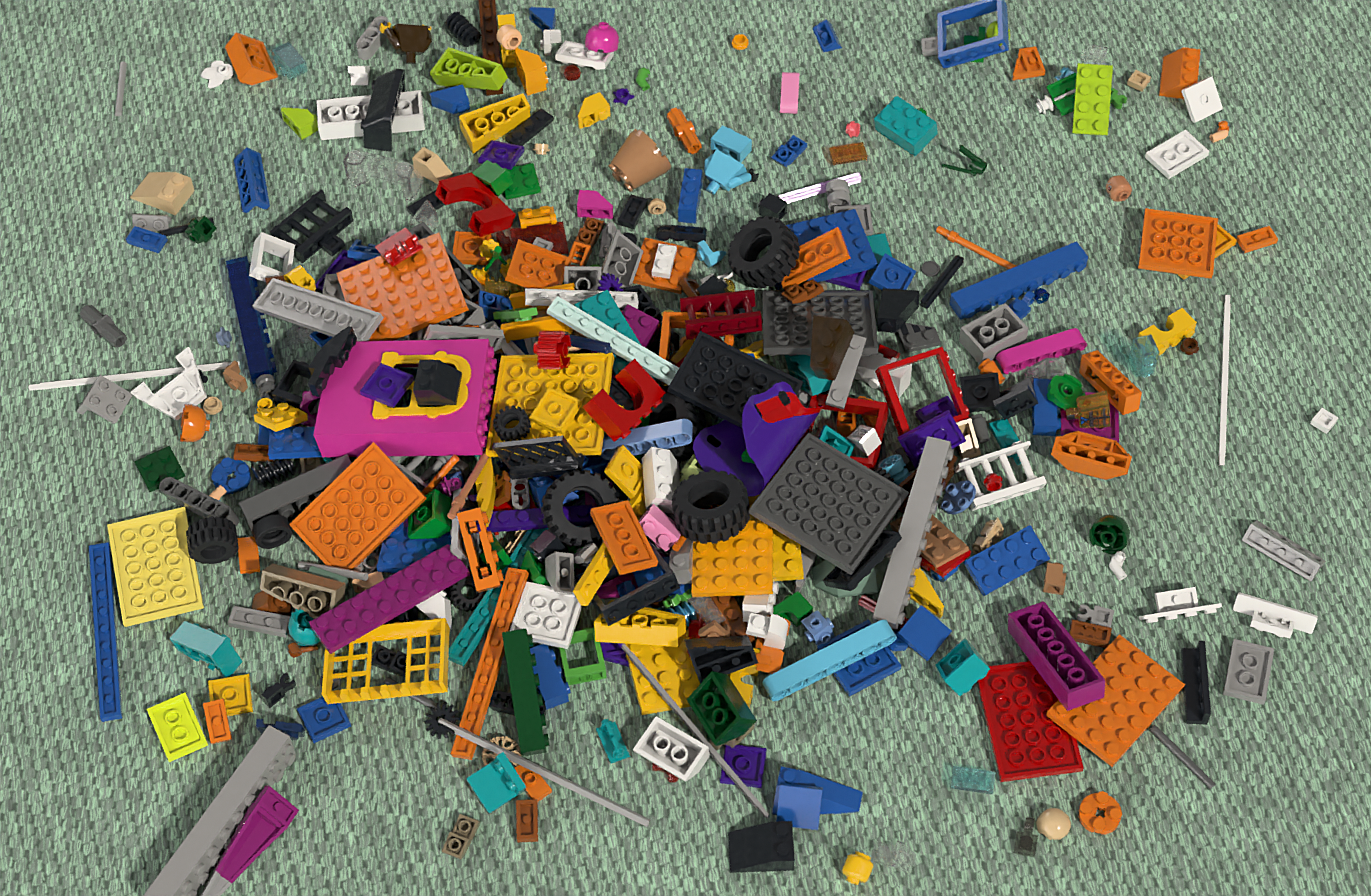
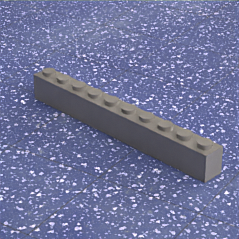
M927 436L899 528V534L902 539L892 551L872 617L873 623L885 619L891 629L898 630L899 624H903L905 613H903L904 606L909 604L910 594L908 593L910 587H914L916 581L914 573L921 564V557L919 556L921 550L924 551L926 548L927 539H925L927 532L930 533L932 528V521L930 519L932 514H936L938 507L936 499L937 496L942 494V479H946L949 469L946 466L948 460L951 461L954 449L951 448L950 441Z

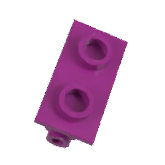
M446 476L443 477L440 485L441 492L451 498L453 491L462 486V481L459 478L447 480Z

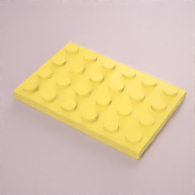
M185 507L107 525L124 627L204 608L196 561L191 559L188 554L186 531L188 530L189 522Z

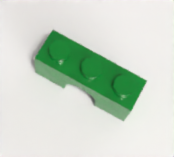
M799 591L793 595H787L778 605H773V614L791 621L796 627L802 624L801 621L813 613V607Z

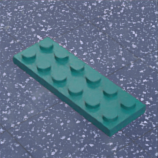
M608 290L574 304L575 307L640 344ZM613 353L614 363L612 372L616 376L630 362ZM650 375L658 384L662 382Z

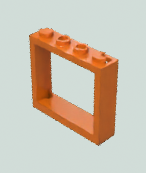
M663 312L659 356L668 362L672 328H685V320H689L687 312ZM695 312L697 319L708 317L707 312ZM714 312L715 316L726 315V312ZM724 335V343L734 346V335Z

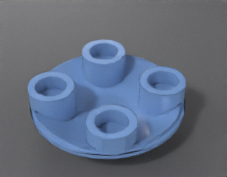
M969 480L960 481L955 484L949 483L945 488L946 493L943 497L941 508L948 514L963 512L971 505L975 498V486Z

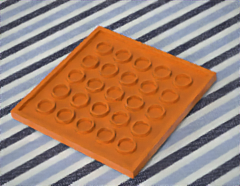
M439 232L418 240L423 249L394 267H391L385 258L380 255L336 273L346 302L381 313L384 317L368 341H394L424 329L429 324L434 325L469 311Z

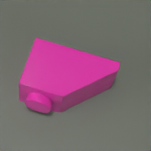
M579 190L577 215L578 217L613 219V205L598 191Z

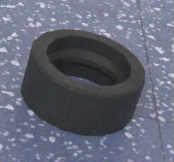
M283 515L264 517L256 522L252 529L257 545L263 549L281 546L292 537V530L288 519Z

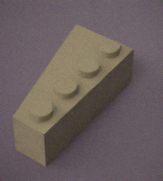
M273 563L262 570L260 583L262 591L281 601H287L292 604V607L309 613V616L314 619L344 602L346 583Z

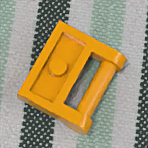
M541 206L539 209L526 208L518 211L521 229H525L527 226L551 223V225L557 224L553 206Z

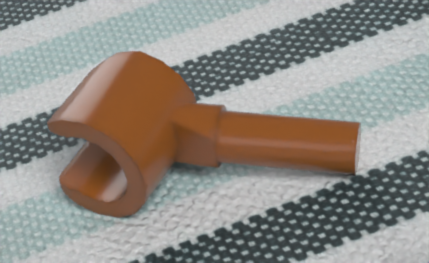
M296 642L288 645V652L293 658L305 652L318 650L317 645L299 648Z

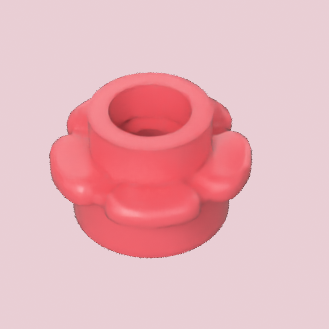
M851 121L846 126V134L850 138L852 136L858 137L860 124Z

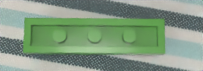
M537 307L506 309L493 312L494 320L501 319V322L532 320V316L538 315Z

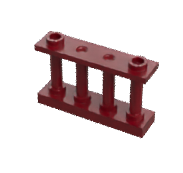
M755 290L680 298V311L687 312L689 320H685L686 339H696L700 331L712 337L762 331L761 312H753L752 307H755ZM744 308L745 313L734 314L733 309ZM716 311H726V315L715 316L714 313ZM695 312H707L708 317L697 319Z

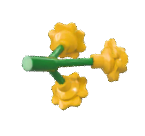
M492 238L488 241L484 240L479 247L481 251L480 256L485 257L489 263L482 270L478 268L471 270V274L481 285L487 286L491 282L488 269L497 259L502 262L499 272L506 278L511 259L504 260L500 256L502 248Z

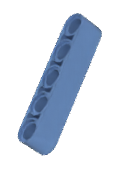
M679 419L630 429L632 432L626 438L622 439L620 437L615 442L606 434L603 438L602 454L600 456L605 460H611L621 445H624L633 456L647 453L651 447L669 449L688 445L692 442L693 424L688 419Z

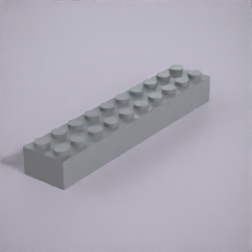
M270 725L266 728L143 896L197 895L199 887L206 884L210 876L209 873L218 865L251 803L255 802L265 785L272 787L275 782L278 783L282 779L283 771L286 767L293 764L296 753L289 735Z

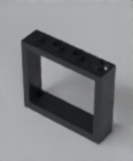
M650 541L649 543L658 559V566L664 574L607 605H604L600 597L595 593L591 602L608 626L680 588L675 573ZM615 564L601 585L620 576ZM585 571L576 575L578 580H580Z

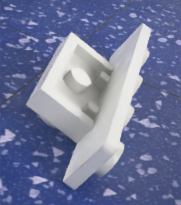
M1195 587L1154 594L1158 613L1139 616V620H1146V623L1158 622V617L1164 616L1166 620L1177 619V614L1183 613L1185 617L1196 616L1197 611L1204 610L1205 614L1217 612L1216 608L1222 607V604L1199 607Z
M1241 592L1238 593L1233 607L1234 611L1252 616L1250 627L1286 638H1291L1293 629L1312 634L1318 619L1317 615Z

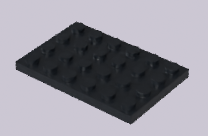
M700 331L670 383L667 392L742 428V413L750 396L764 393L778 382L788 383L797 396L803 381ZM780 391L778 397L784 406L790 404V399L786 392ZM754 404V406H755L757 412L759 413V415H760L761 418H762L761 412L759 411V409L757 408V406Z

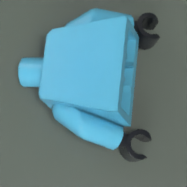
M717 149L704 162L705 176L710 181L706 190L713 195L716 194L719 188L730 191L748 181L755 182L758 180L759 173L754 174V169L751 168L748 173L744 164Z

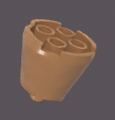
M634 129L629 134L608 165L614 172L612 174L613 177L619 182L622 180L624 182L623 185L630 192L671 169L669 160L664 154L662 155L661 151L656 147L657 144L640 129L638 131Z

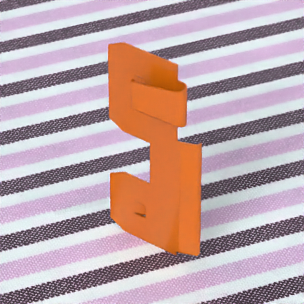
M785 619V620L788 622V624H789V626H788V632H789V628H790V623H791V622L788 621L787 619ZM757 637L755 648H760L761 651L760 654L756 653L758 663L754 664L757 666L756 670L770 674L779 671L784 652L781 649L763 646L765 638Z

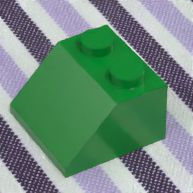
M433 489L425 495L427 499L408 517V538H440L452 529V519L447 517L452 507V499L437 489Z

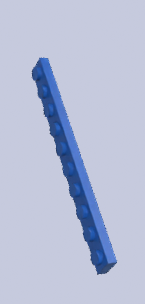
M109 542L89 546L99 709L102 722L123 718Z

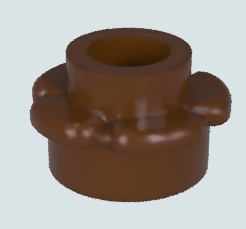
M1186 338L1182 345H1180V349L1186 355H1193V353H1197L1199 350L1198 342L1194 338Z

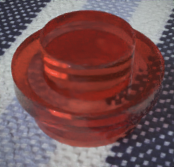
M569 65L564 70V77L569 81H575L581 76V71L576 65Z

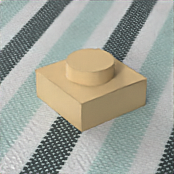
M1135 70L1128 79L1127 85L1142 92L1149 84L1151 76Z

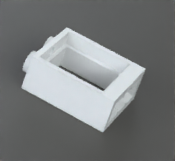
M261 232L254 241L249 276L266 282L265 278L281 276L291 271L295 245ZM263 251L284 259L282 272L261 264Z

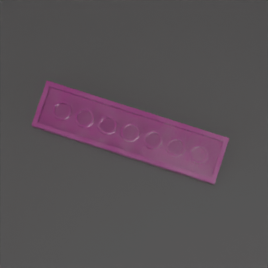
M447 544L309 622V625L329 654H332L469 576V569L461 559H458L451 553L450 545Z

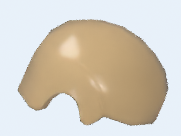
M1059 808L1046 809L1037 818V831L1045 835L1049 840H1061L1070 831V818Z

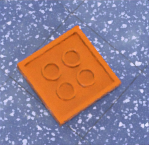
M645 237L641 247L643 254L633 283L681 294L683 288L679 282L682 278H688L697 249ZM659 244L677 246L670 279L652 276V268Z
M518 239L505 280L532 289L562 285L565 266H568L570 258Z

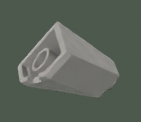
M565 266L564 284L574 283L575 290L596 291L601 286L599 280H602V267Z

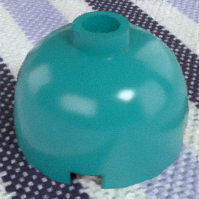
M296 609L295 612L291 613L288 622L291 637L301 646H311L320 643L321 641L309 625V622L314 618L310 617L309 613Z

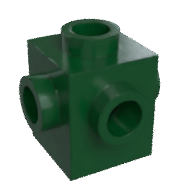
M204 215L197 219L195 217L191 219L187 224L189 227L185 232L192 242L197 244L201 242L206 243L213 237L212 234L217 227Z

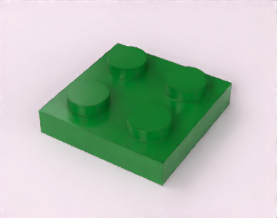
M533 163L515 166L512 170L508 169L511 173L510 178L513 184L504 191L506 200L541 193Z

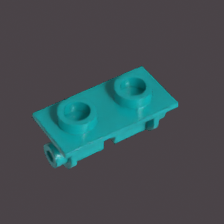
M604 719L601 722V727L596 728V731L610 763L612 764L630 757L616 723L609 721V719Z

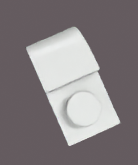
M750 613L746 634L765 638L763 646L783 650L789 624L784 618L775 614H771V617Z

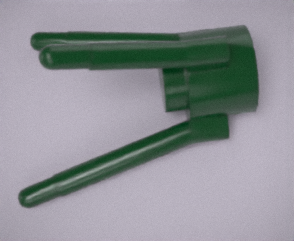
M959 145V151L972 160L969 165L971 170L947 164L941 165L942 167L968 173L975 177L976 174H983L988 163L977 157L963 145Z

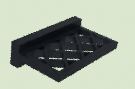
M564 436L493 443L492 449L510 469L509 477L512 480L563 475L573 470L582 471L585 458L582 453L575 452Z

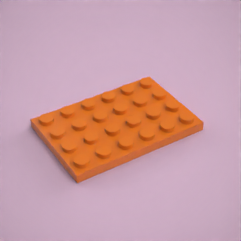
M373 442L289 525L326 566L353 570L427 498L382 449Z
M1120 634L1092 663L1105 679L1104 698L1069 711L1058 700L1046 714L1047 717L1111 767L1120 760L1185 686L1182 681Z

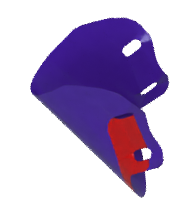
M778 382L766 392L749 397L742 413V428L723 420L719 424L701 430L693 442L695 457L704 472L716 470V472L725 471L728 475L731 473L744 483L748 496H757L765 489L821 412L823 406L814 408L804 407L788 383ZM780 391L786 392L790 399V404L786 406L782 404L778 397ZM754 404L757 406V408H758L759 411L761 412L762 418H761V416L759 415V413L757 412V410H756ZM712 435L721 442L720 447H714L707 441V436ZM745 449H747L749 456L755 463L743 462L741 455Z

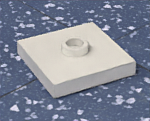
M1212 76L1181 90L1193 123L1223 109Z

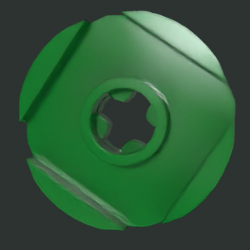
M1064 374L1063 376L1056 375L1047 386L1048 393L1046 396L1048 400L1058 407L1071 412L1084 401L1085 391L1083 392L1081 382L1069 374Z

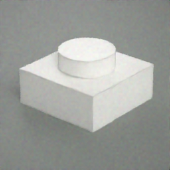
M1321 408L1310 424L1327 434L1337 423L1338 417Z

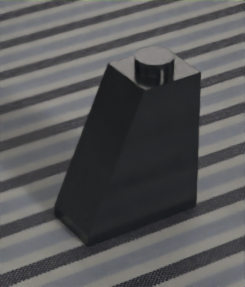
M883 288L877 318L878 332L897 333L919 308V291Z

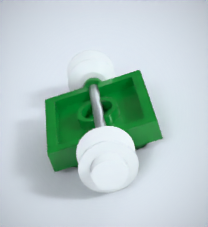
M1077 72L1046 86L1050 97L1044 95V100L1037 99L1036 107L1040 113L1046 114L1047 109L1053 111L1054 105L1057 107L1061 117L1074 111Z

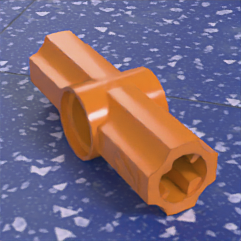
M672 108L667 113V119L673 127L675 137L679 138L677 140L682 142L688 153H698L702 149V144L695 134L692 122L687 121L681 109Z

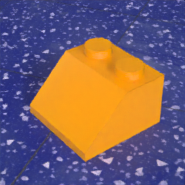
M519 48L514 49L516 71L527 96L547 90L548 78L545 73L547 72L545 61L542 62L537 54Z

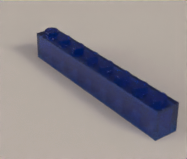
M245 256L227 260L226 265L251 380L253 384H256L258 377L264 374L274 376L277 369L275 361L271 362L270 359L274 358L272 347L267 345L271 342L268 332H264L265 329H268L265 318H261V315H264V313L252 307L260 293L259 290L255 291V287H258L257 280L249 276L251 263H249L248 257Z

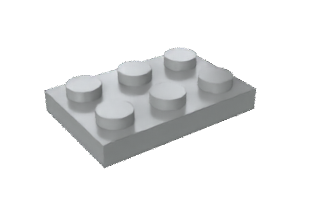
M1234 639L1223 695L1264 705L1274 648Z

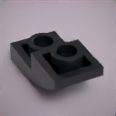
M379 644L372 656L371 665L406 677L407 654L399 650L396 653ZM411 657V666H413L416 659Z

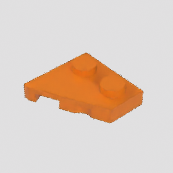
M1037 47L1019 49L1012 77L1013 81L1045 76V68Z

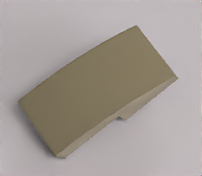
M460 814L453 831L449 832L441 852L462 860L480 825V821Z

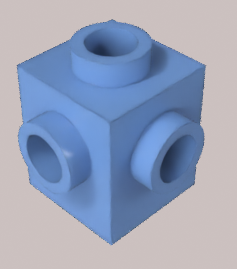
M818 610L801 621L806 631L804 635L810 643L814 642L818 646L829 642L830 639L835 637L832 631L834 625L828 617L824 618Z

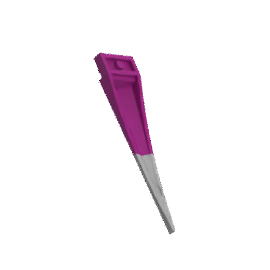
M265 785L255 802L249 806L200 896H221L243 871L288 828L299 810L271 786Z

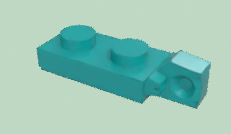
M1000 419L989 423L988 427L1001 449L1011 447L1013 443L1020 441L1007 419ZM1017 453L1007 456L1008 458L1012 457L1016 465L1021 464Z

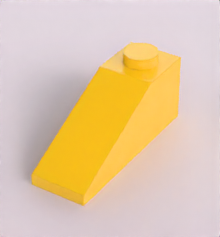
M919 567L914 573V576H916L914 587H910L908 593L910 594V599L941 618L944 605L925 573Z

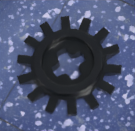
M438 702L436 703V710L432 706L430 707L433 712L432 714H425L430 717V720H426L424 723H430L426 730L433 729L432 737L438 733V739H441L442 734L447 739L449 738L448 732H451L453 735L455 734L453 729L443 724L439 726L437 718L445 715L447 721L455 724V721L460 720V717H455V714L459 713V711H452L454 705L451 704L446 708L447 702H444L443 706L440 707Z

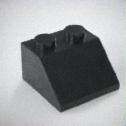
M419 360L413 388L418 405H456L462 372L440 360Z

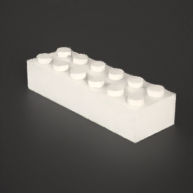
M421 90L401 92L392 124V133L425 130ZM371 95L317 100L318 129L321 140L364 136L363 129H361V121L366 117Z

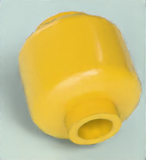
M855 851L854 854H849L842 869V873L847 876L846 881L854 885H858L859 882H867L874 867L870 861L871 857Z

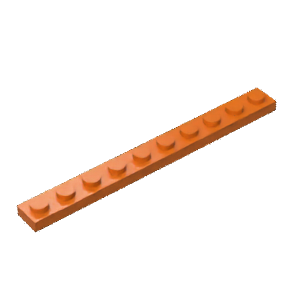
M508 568L461 718L459 727L480 736L505 654L502 632L510 631L529 575L527 570ZM456 735L451 755L456 758L472 760L477 744Z

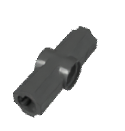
M85 305L79 313L80 317L91 326L95 334L100 335L99 338L103 337L114 348H120L125 344L127 340L125 333L116 327L113 320L107 314L103 315L93 305Z

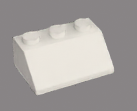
M651 447L642 457L646 509L648 510L654 504L662 512L674 514L672 496L677 486H680L679 463L670 450Z
M657 716L633 748L634 752L685 782L698 774L710 757L708 746Z

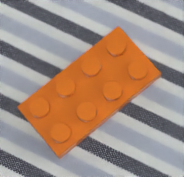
M839 227L800 246L796 266L791 269L789 276L786 275L783 278L784 280L781 282L782 287L787 290L795 283L798 285L851 259Z
M628 500L591 508L590 515L619 575L658 565V559Z

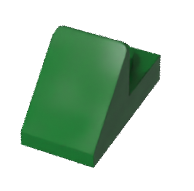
M528 550L520 569L527 570L529 573L527 582L551 586L545 577L543 562L540 563L536 560L533 553Z

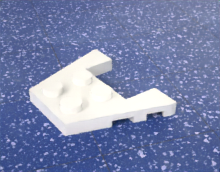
M189 347L175 357L185 370L162 389L153 394L143 382L130 392L135 398L176 421L182 417L184 404L197 406L207 398L193 352Z

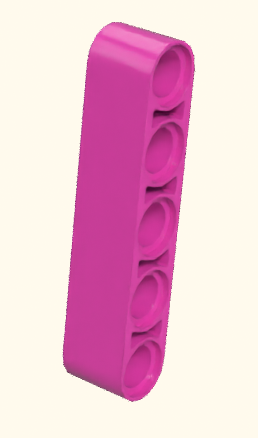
M1073 328L1003 350L997 354L996 360L1003 373L1007 375L1009 374L1008 372H1017L1026 369L1027 366H1036L1042 364L1043 361L1048 362L1060 358L1059 356L1064 357L1077 353L1076 351L1078 350L1083 351L1087 343L1079 329Z

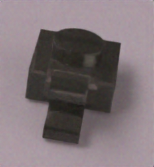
M1026 817L1023 832L1017 831L1014 854L1035 857L1038 835L1032 834L1034 818Z

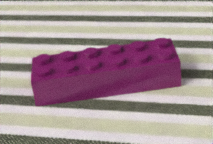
M1044 601L1008 614V632L1067 711L1104 698L1105 679Z

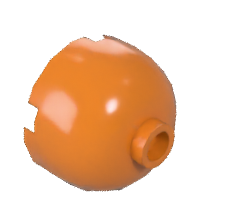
M184 404L180 442L199 441L203 438L205 431H209L210 420H207L206 413L199 406Z

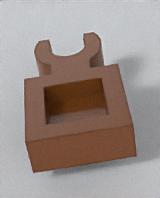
M505 470L502 473V477L500 475L495 477L497 486H495L494 506L499 507L511 498L512 483L509 482V473Z

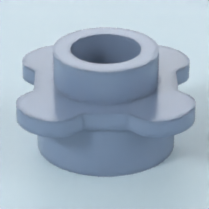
M222 326L220 331L216 332L217 341L220 346L226 345L227 348H230V341H232L231 333L225 331Z

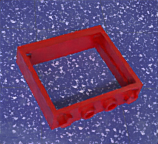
M943 347L880 366L875 371L899 436L910 431L889 371L934 356L938 360L958 416L953 417L954 420L959 422L969 418V409L963 403L962 390L959 386L957 387L955 381L956 374L950 368L948 363L949 356Z
M817 394L811 397L809 408L823 406L824 410L877 416L875 431L882 444L889 415L887 402L848 397L843 410L826 405L828 396L826 394ZM814 421L802 436L801 441L808 433H812ZM881 444L868 458L850 456V458L873 471L877 466Z

